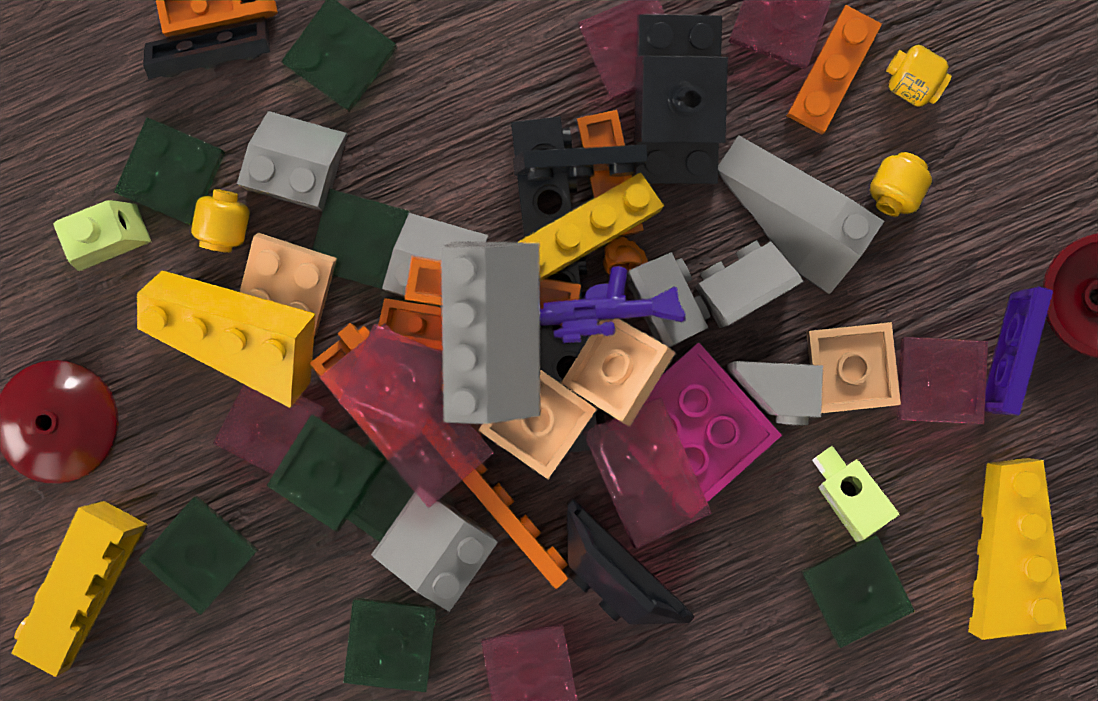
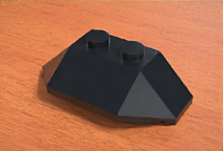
M573 497L567 502L568 566L573 570L569 577L586 593L592 588L603 599L599 606L613 620L617 622L622 617L628 624L690 623L694 619L691 610Z

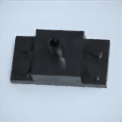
M637 15L634 145H646L648 162L635 168L634 176L641 172L648 183L718 184L719 143H726L728 57H721L722 15Z

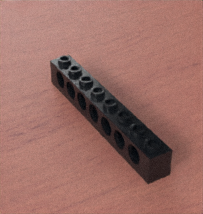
M561 116L511 122L515 157L522 151L572 148L570 127L562 128ZM569 172L553 173L554 178L545 181H528V175H517L524 238L573 211L570 194L577 193L576 179H569ZM546 194L556 195L562 203L560 210L551 215L541 212L538 208V201L542 196ZM585 256L548 278L551 279L553 276L563 275L570 282L580 284L579 275H587ZM580 289L579 299H585L587 291L581 292ZM552 325L540 326V370L561 384L563 379L557 373L559 360L566 356L577 358L591 335L581 336V342L563 343V339L554 337ZM575 393V394L578 395L580 398H582L583 400H585L586 402H588L589 404H591L593 407H595V404L591 403V402L588 401L587 399H585V398H583L582 396H580L579 394ZM596 412L593 414L567 453L600 449L599 440L607 439L604 414L596 415Z

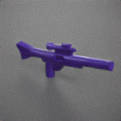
M615 266L611 268L609 283L590 287L586 292L585 299L544 303V309H540V326L562 324V329L554 331V337L563 338V343L581 342V336L599 334L613 336L615 334V324L613 322H603L602 325H597V321L654 315L655 317L685 322L686 315L680 305L678 289L676 287H672L651 299L626 301L624 290L628 271L623 267Z

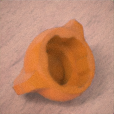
M625 237L615 238L605 246L603 266L608 274H610L612 267L618 265L629 271L648 262L644 250L639 248L634 241H629Z

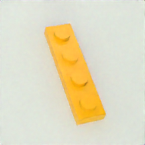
M640 172L519 242L540 243L541 282L660 213L664 205Z

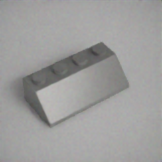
M454 241L442 246L444 422L490 424L539 416L541 414L540 243Z

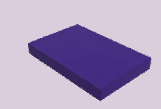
M1034 287L1010 293L979 407L981 411L992 414L1020 416L1053 290Z

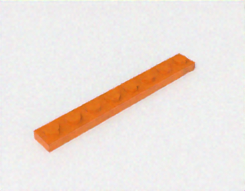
M349 323L338 333L341 339L555 589L559 588L569 579L563 570L568 566L566 560L553 546L546 550L536 539L541 534V531L526 514L519 519L509 506L515 501L500 483L492 487L482 474L488 469L472 451L465 455L455 443L461 438L449 423L443 420L438 424L428 411L434 406L418 388L411 392L402 382V379L407 374L392 357L384 361L375 350L380 345L379 341L364 325L358 330L355 325Z

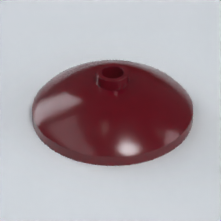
M1098 233L1071 242L1056 255L1045 274L1042 288L1053 290L1046 319L1056 336L1074 351L1098 358V304H1093L1090 299V294L1093 290L1098 292Z
M52 360L39 362L18 372L3 388L0 394V451L7 462L22 475L43 483L70 482L93 472L110 454L118 433L117 405L108 386L90 369L69 361ZM44 415H48L52 420V425L48 430H45L41 425V419Z

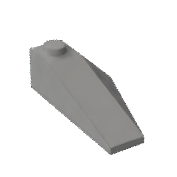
M739 135L718 165V175L744 208L748 209L763 228V232L769 240L773 241L800 276L827 294H831L854 266L884 223L882 219L849 197Z

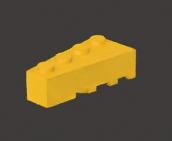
M166 271L159 272L137 293V329L291 408L311 383L312 368L310 362L313 356L315 313Z
M1024 458L987 463L981 517H983L981 539H978L977 555H979L977 580H974L972 597H974L973 616L970 617L968 632L982 640L1067 629L1044 460Z
M105 501L78 507L48 575L35 595V603L29 616L21 622L15 632L14 638L17 642L12 654L54 677L69 670L147 524Z

